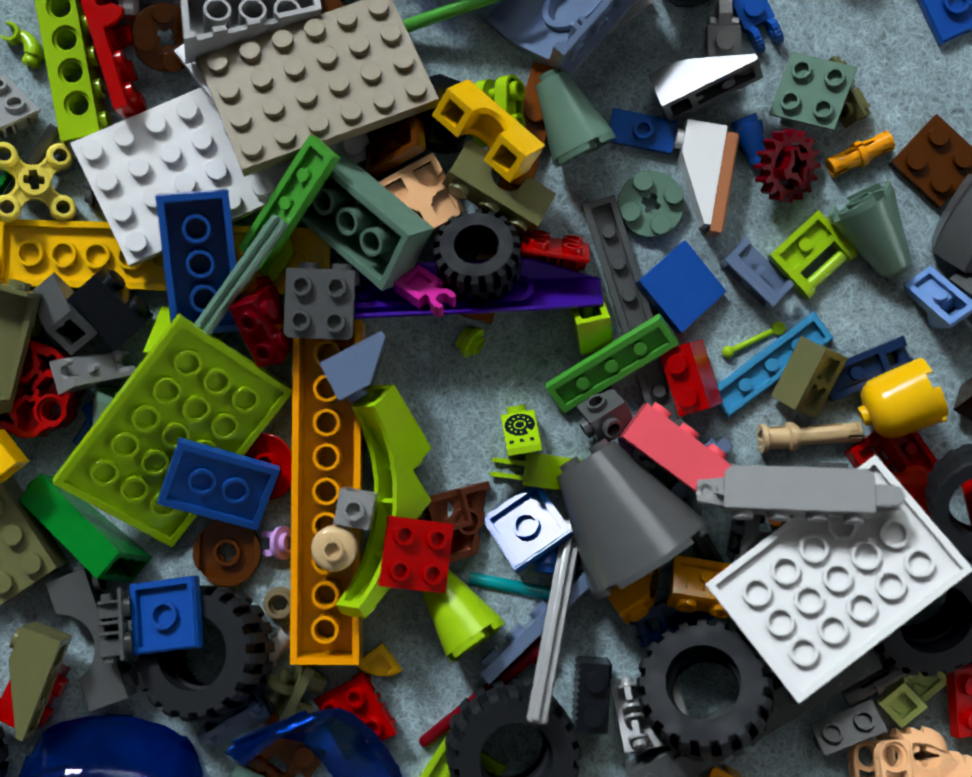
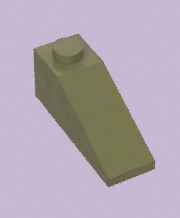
M35 621L18 628L10 642V648L13 649L9 657L15 736L20 741H24L36 733L73 636Z

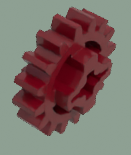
M797 129L772 132V139L763 140L765 150L757 151L756 154L761 158V162L754 165L755 169L760 170V175L755 178V181L764 183L760 192L769 194V200L783 203H793V200H802L803 192L810 193L812 191L809 184L810 181H818L814 170L821 167V163L815 162V157L820 154V151L812 150L815 140L814 138H806V131H797Z

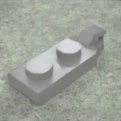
M718 0L716 17H709L708 26L706 27V58L741 55V25H739V17H732V0ZM739 89V90H737V91H735V92H733V93H740V92H741V89Z

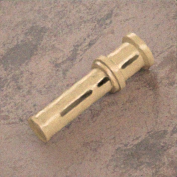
M792 421L786 422L783 426L767 427L765 423L758 424L757 426L758 449L761 454H766L769 450L787 449L789 452H794L800 446L860 443L863 440L862 436H858L863 435V428L859 421L798 426L797 423Z

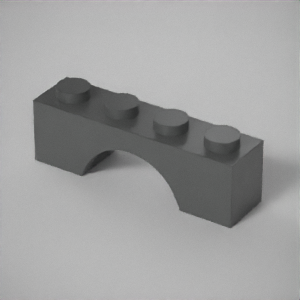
M84 568L45 582L56 615H67L80 620L87 626L93 636L95 654L92 664L87 672L78 679L89 712L127 699L136 693L139 679L133 666L129 667L128 663L121 661L120 656L118 657L117 664L103 665V658H99V640L119 638V636L98 637V633L117 631L115 626L98 627L99 622L117 620V618L98 619L97 602L101 601L100 595L104 594L103 590L106 589L105 580L96 579Z

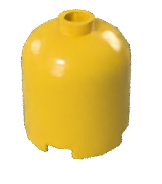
M920 357L866 382L860 395L863 406L857 408L859 417L865 427L871 425L880 436L893 439L948 420L946 416L949 415V410L940 386L932 387L927 377V374L932 373V369L923 358Z

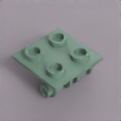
M791 52L769 115L781 118L780 123L788 127H792L794 122H799L835 131L856 74L857 66Z

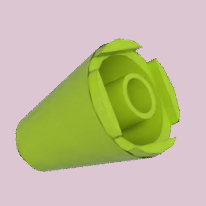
M450 569L448 570L446 594L421 591L442 648L450 664L463 657L462 653L466 650L467 652L473 651L500 631L501 627L506 625L503 618Z

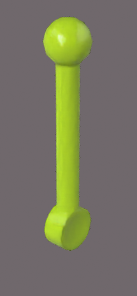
M775 322L772 328L732 347L725 346L722 349V355L730 359L734 356L735 352L773 334H783L786 327L782 322Z

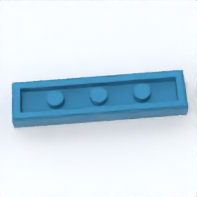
M815 312L809 314L717 384L723 403L717 406L726 418H730L779 381L801 336L823 346L834 339Z

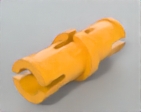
M885 130L863 142L856 141L850 144V148L824 160L826 162L825 165L831 177L835 178L858 166L860 168L867 166L870 160L895 149V141L891 133Z

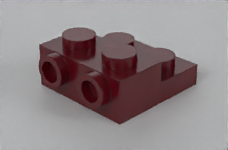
M269 275L257 277L229 307L258 368L281 364L293 349L292 338L284 334V307L280 301L279 292L273 286Z

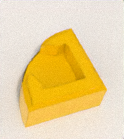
M381 643L366 654L360 664L357 665L363 672L375 676L389 677L403 670L384 643Z

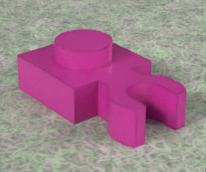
M419 264L394 282L395 293L419 309L428 304L431 312L437 317L444 316V309L441 303H448L452 307L456 306L455 293L443 288V280Z

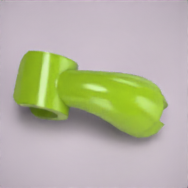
M7 21L5 24L9 28L15 29V32L11 37L1 35V38L10 45L22 43L24 46L23 52L25 53L21 59L22 63L29 68L38 69L41 65V60L44 59L41 44L31 33L22 30L12 21Z

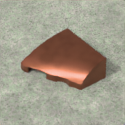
M489 481L429 495L431 502L425 508L428 521L454 524L449 563L478 554L480 543L478 533L479 528L484 522L485 513H483L486 491L490 490ZM447 500L453 506V512L450 517H448Z

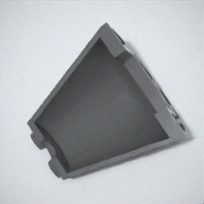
M606 438L589 448L592 455L580 462L576 456L559 468L563 473L557 476L589 591L594 600L609 596L611 594L610 590L616 586L621 590L654 571L694 544L692 538L697 535L699 538L704 536L711 528L704 518L615 441L609 443Z

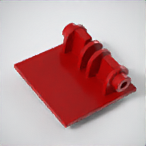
M534 230L529 237L523 234L521 258H536L543 261V256H546V262H549L550 257L556 258L555 265L558 266L560 259H563L562 267L578 271L579 268L585 269L586 263L590 261L589 243L583 242L582 237L575 235H564L563 239L550 237L549 232Z
M387 515L378 586L446 594L454 524Z
M363 671L352 676L351 680L314 699L347 757L397 734V728L394 725L396 723L395 718L392 719L387 708H383L386 705L385 701L379 702L380 692L374 694L375 688L370 681L371 677L370 675H365Z

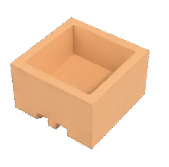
M433 152L379 181L381 185L434 228L430 237L439 233L438 229L442 224L448 226L447 219L453 215L459 218L461 217L460 212L465 211L459 198L452 195L448 188L442 185L446 176Z

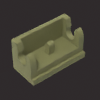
M801 336L771 396L795 411L817 418L848 357Z

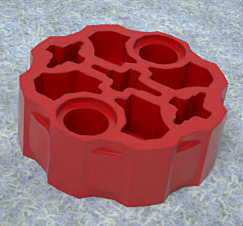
M30 339L13 410L9 413L0 414V429H5L6 432L17 435L19 438L48 437L50 433L62 427H67L78 415L77 409L81 398L85 395V390L58 395L56 385L53 383L54 378L49 365L50 359H48V357L56 358L55 360L72 357L62 348L44 344L42 341ZM29 383H34L31 387L34 392L33 395H28L31 391L28 387ZM56 403L61 406L62 410L57 420L52 416L51 412L53 405Z

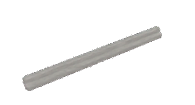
M565 520V523L573 533L570 521ZM574 536L559 545L529 702L527 721L539 725H544L548 722L578 556Z

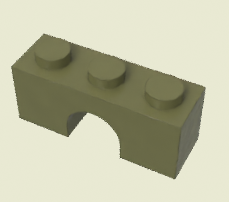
M468 139L443 180L442 185L447 187L449 192L455 197L467 199L475 204L478 209H482L483 213L488 214L489 210L497 213V218L504 216L509 220V226L514 225L517 234H524L529 237L539 226L556 193L529 176H526L516 190L506 191L499 188L492 179V167L484 161L489 151Z

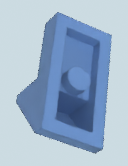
M929 266L904 284L906 294L927 311L928 325L931 328H952L972 314V300L932 266Z

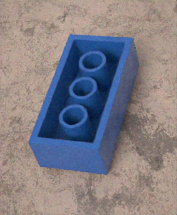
M228 189L162 193L155 196L171 322L179 313L195 323L236 266ZM230 310L227 311L212 333L239 331Z

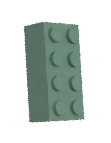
M338 148L331 149L340 157V160L304 213L301 221L381 291L393 288L394 282L416 266L434 228Z

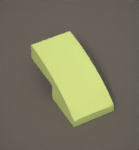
M939 671L937 676L924 677L919 672L918 676L910 675L890 685L877 702L903 728L928 708L925 703L928 699L947 685L946 674Z

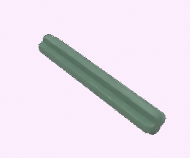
M272 215L194 323L197 327L209 335L212 334L229 310V307L237 299L287 229L288 224L277 215Z

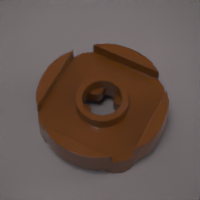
M160 2L141 10L131 26L133 49L139 60L147 67L159 72H176L185 68L174 52L175 49L184 44L180 7L175 4ZM169 29L173 33L172 39L175 40L174 44H166L162 47L159 44L161 38L157 33L159 30L166 32Z
M216 520L205 527L197 536L193 546L194 564L198 571L201 570L202 574L212 584L225 587L238 585L251 577L259 567L262 560V542L256 530ZM226 543H231L232 548L236 549L237 552L236 555L232 556L231 561H226L225 555L219 552L220 548L226 547Z

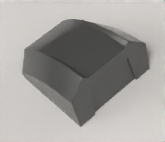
M971 174L966 176L948 203L935 228L931 241L933 253L966 273H972Z

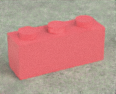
M656 402L652 406L648 403L643 404L619 436L621 439L695 493H697V480L725 477V471L731 464L725 460L728 455L712 443L707 447L698 441L697 438L700 434L685 423H682L679 427L669 419L672 414Z

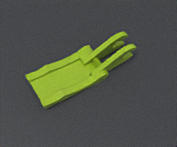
M533 452L526 453L525 461L492 457L491 462L525 466L524 476L491 471L490 476L522 480V485L560 490L557 476L563 472L559 467L573 458Z

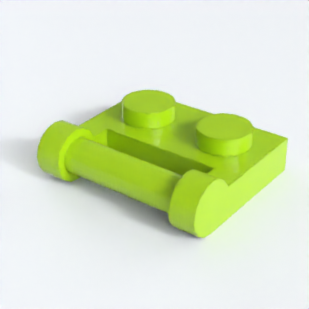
M818 210L767 257L787 279L794 283L795 289L806 300H809L816 294L815 289L845 261L850 262L857 256V251ZM832 244L836 252L806 279L800 272Z

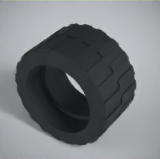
M967 443L960 445L961 447L948 451L943 458L938 459L934 464L933 470L929 472L927 477L925 497L927 500L926 505L934 524L963 557L972 558V525L955 519L949 507L955 491L963 483L972 479V444Z

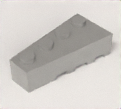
M180 0L185 64L197 62V57L320 15L322 10L321 1Z

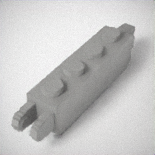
M731 465L725 471V477L697 480L696 493L697 504L724 508V514H731V518L736 520H752L753 515H768V520L785 522L790 521L791 516L805 517V521L810 523H826L828 518H843V523L854 525L866 524V519H872L876 512H896L897 509H900V505H903L904 498H906L903 488L899 486L875 484V475L868 469Z

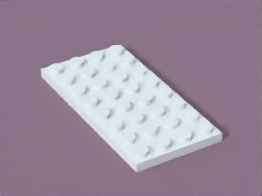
M202 87L70 143L119 247L131 268L162 254L156 194L228 189L232 222H235L263 209L294 160L286 161L244 177L215 102ZM366 133L328 147L330 149L338 148L360 166L366 163L365 146L370 144Z

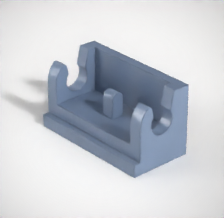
M745 237L719 264L767 310L774 307L793 287L794 283L790 279H786Z

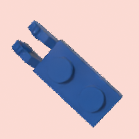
M732 0L733 14L735 17H739L741 30L743 33H746L755 53L759 54L766 49L759 29L756 28L762 24L765 25L769 38L774 45L784 42L782 29L774 18L775 15L767 0Z

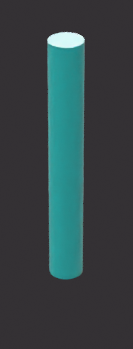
M475 572L470 573L468 584L549 600L551 587Z

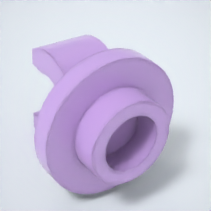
M278 526L274 530L261 533V537L270 538V549L263 550L262 555L266 557L274 556L278 560L290 558L291 529L289 527Z

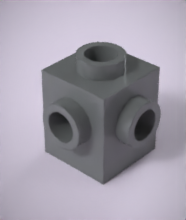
M612 386L592 395L586 401L576 406L582 417L578 421L582 431L588 439L594 436L598 442L604 438L608 442L616 439L633 419L626 402Z

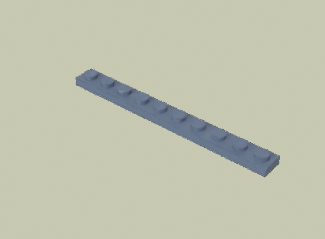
M711 436L703 443L707 447L712 443L726 454L734 447L726 437L719 436L716 440ZM676 478L667 486L679 498H682L690 490ZM581 562L577 566L580 572L573 578L569 606L589 588ZM544 600L540 601L529 612L532 618L523 627L518 623L506 634L505 639L508 642L499 650L493 647L480 660L483 664L480 668V675L489 684L543 633L548 603Z

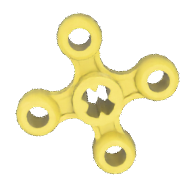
M0 142V153L6 152L10 155L8 160L0 159V170L10 173L15 180L14 189L8 194L0 195V207L4 204H9L14 210L11 213H4L0 209V221L10 223L17 220L21 215L22 207L29 201H40L45 204L50 216L54 220L71 221L76 215V203L69 196L56 192L52 186L54 175L58 172L66 171L73 164L74 155L70 147L62 143L53 144L46 151V157L41 163L30 165L20 159L16 148L12 144ZM57 153L63 154L66 160L57 161L54 155ZM30 176H35L37 182L43 184H39L38 189L33 190L30 184L24 183V181L28 182ZM61 204L66 205L69 208V212L60 213L56 207Z

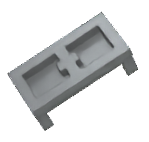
M118 349L50 361L49 365L58 395L93 389L100 385H113L129 379L136 370L135 366L124 367L122 358L127 356L129 351L127 349Z

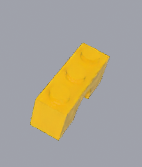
M469 79L447 88L432 114L436 120L457 138L464 134H470L484 141L490 148L484 161L508 182L528 172L545 147V144Z

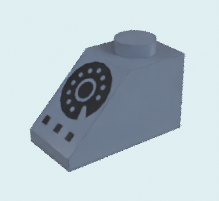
M383 331L319 363L339 401L348 399L349 403L352 404L369 395L366 389L374 385L388 341Z

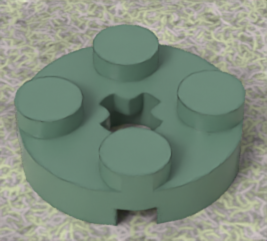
M638 172L624 184L618 196L617 204L624 226L631 233L639 237L654 238L663 236L679 223L683 215L684 192L674 179L662 172ZM651 196L657 198L656 203L660 205L659 210L653 209L651 213L645 212L646 206L641 203L642 199L648 200Z

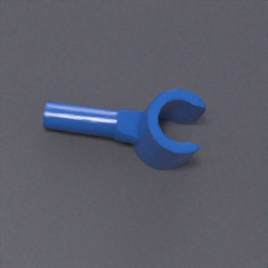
M92 401L82 407L86 420L72 440V443L77 446L93 426Z

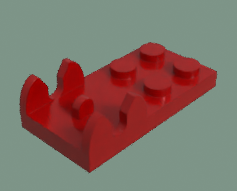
M80 0L114 110L125 119L148 110L144 95L141 91L137 92L134 81L138 80L136 68L131 60L127 61L124 48L132 44V25L129 24L122 27L116 25L124 16V8L119 6V4H114L113 0Z

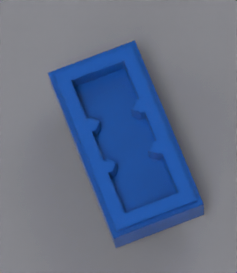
M613 108L609 126L614 131L616 138L612 139L609 143L671 155L678 121L675 120L669 123L667 118Z

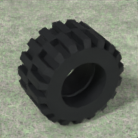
M475 209V213L468 214L466 210L460 212L461 217L459 218L453 215L447 219L448 226L442 224L438 229L439 236H435L433 242L438 278L443 280V288L453 291L456 299L459 301L462 297L466 298V303L474 304V299H480L481 304H488V298L491 297L495 301L501 299L502 292L509 293L513 289V283H517L520 278L521 248L514 225L509 226V220L504 216L497 218V213L489 210L488 214L483 213L482 209ZM475 250H485L495 255L490 260L480 264H471L461 260L464 255Z

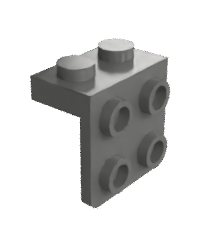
M299 262L298 268H286L285 336L289 338L350 340L354 335L356 287H362L363 274L353 270V265L332 264V269H319L318 263Z

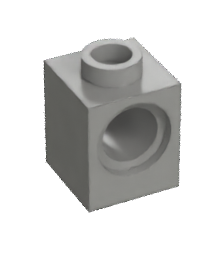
M350 487L340 488L333 524L363 530L371 529L373 527L379 493Z

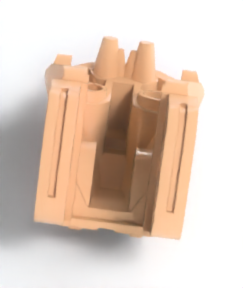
M921 726L920 730L912 727H904L901 731L897 728H892L889 734L884 733L879 735L877 740H866L851 746L847 752L849 777H972V757L948 750L942 735L925 726ZM863 746L869 748L872 754V761L868 766H864L858 757L859 750ZM895 752H897L898 760H896ZM859 771H873V776H860Z

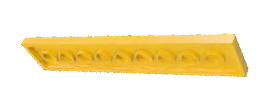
M17 219L10 223L0 221V282L8 284L9 279H14L31 284L30 288H36L55 272L71 289H79L106 265L110 270H114L122 276L125 286L130 291L167 292L163 255L156 256L131 268L108 222ZM232 225L236 264L244 255L238 247L251 226ZM295 227L291 233L295 256L287 268H298L299 262L318 263L319 269H331L332 247L310 228ZM286 270L277 283L271 280L273 286L277 288L279 295H285ZM256 271L240 294H242L257 277L264 275L259 271Z

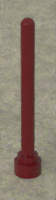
M539 636L524 650V653L517 657L492 682L502 680L504 685H506L532 663L536 665L542 638ZM487 682L483 685L485 691L493 688L492 682L490 684ZM475 693L468 697L470 701L476 697ZM459 705L419 738L421 747H430L451 730L449 722L453 714L459 715L461 712Z

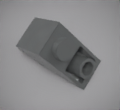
M55 272L32 290L42 293L37 314L46 332L69 354H74L97 334L98 331L67 301L74 291Z

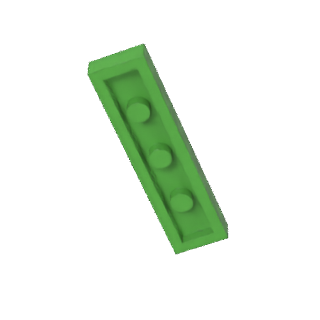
M308 136L238 247L245 253L272 215H277L288 224L287 229L259 266L260 269H269L340 160V157L316 136Z
M659 313L545 383V389L563 413H566L586 401L592 395L601 392L679 345L678 339Z

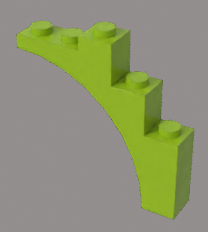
M373 385L367 389L368 396L351 406L362 427L367 442L374 477V492L379 493L373 527L370 529L362 560L350 585L340 597L336 606L342 615L364 619L375 610L378 602L391 588L378 586L387 515L419 519L431 502L430 497L413 470L421 465L423 458L432 447L395 385Z

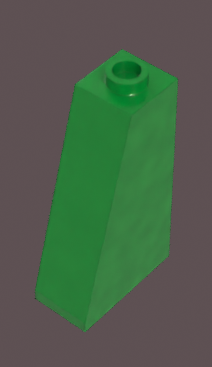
M40 473L30 481L26 491L18 500L96 579L132 583L151 560L152 556L89 503L54 485V476Z

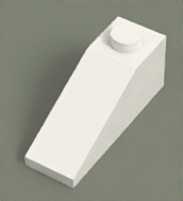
M687 119L683 128H677L673 148L679 149L677 159L698 228L705 230L711 225L728 126Z

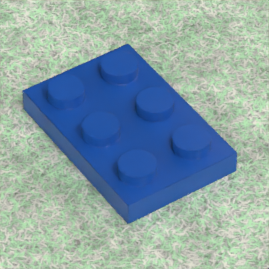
M179 437L157 498V504L258 530L280 468L279 465Z

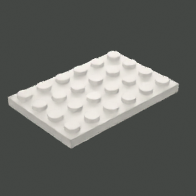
M876 455L858 468L868 469L875 475V484H890L891 486L895 485L903 488L906 498H904L903 505H900L899 510L897 509L896 512H876L872 519H866V524L858 525L843 523V518H828L826 523H810L805 521V517L794 516L790 521L786 522L705 584L797 703L802 702L972 572L970 564Z

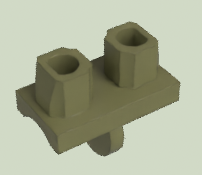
M295 665L293 671L283 668L279 677L275 675L268 676L266 685L272 689L268 699L276 703L273 711L279 716L277 722L288 726L290 720L304 724L307 723L313 706L310 702L301 698L305 690L318 695L323 691L327 678L322 672L313 668L312 665Z

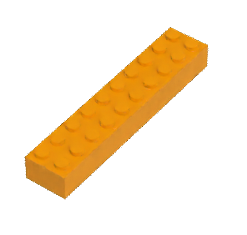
M354 320V335L350 340L293 338L290 665H359L363 659L364 618L342 615L336 603L350 585L364 554V530L349 527L358 537L359 551L352 564L342 571L331 572L322 569L316 564L311 552V545L315 535L334 522L340 488L350 487L365 490V436L351 408L354 403L350 404L348 399L345 401L337 399L319 364L366 339V323L362 320Z

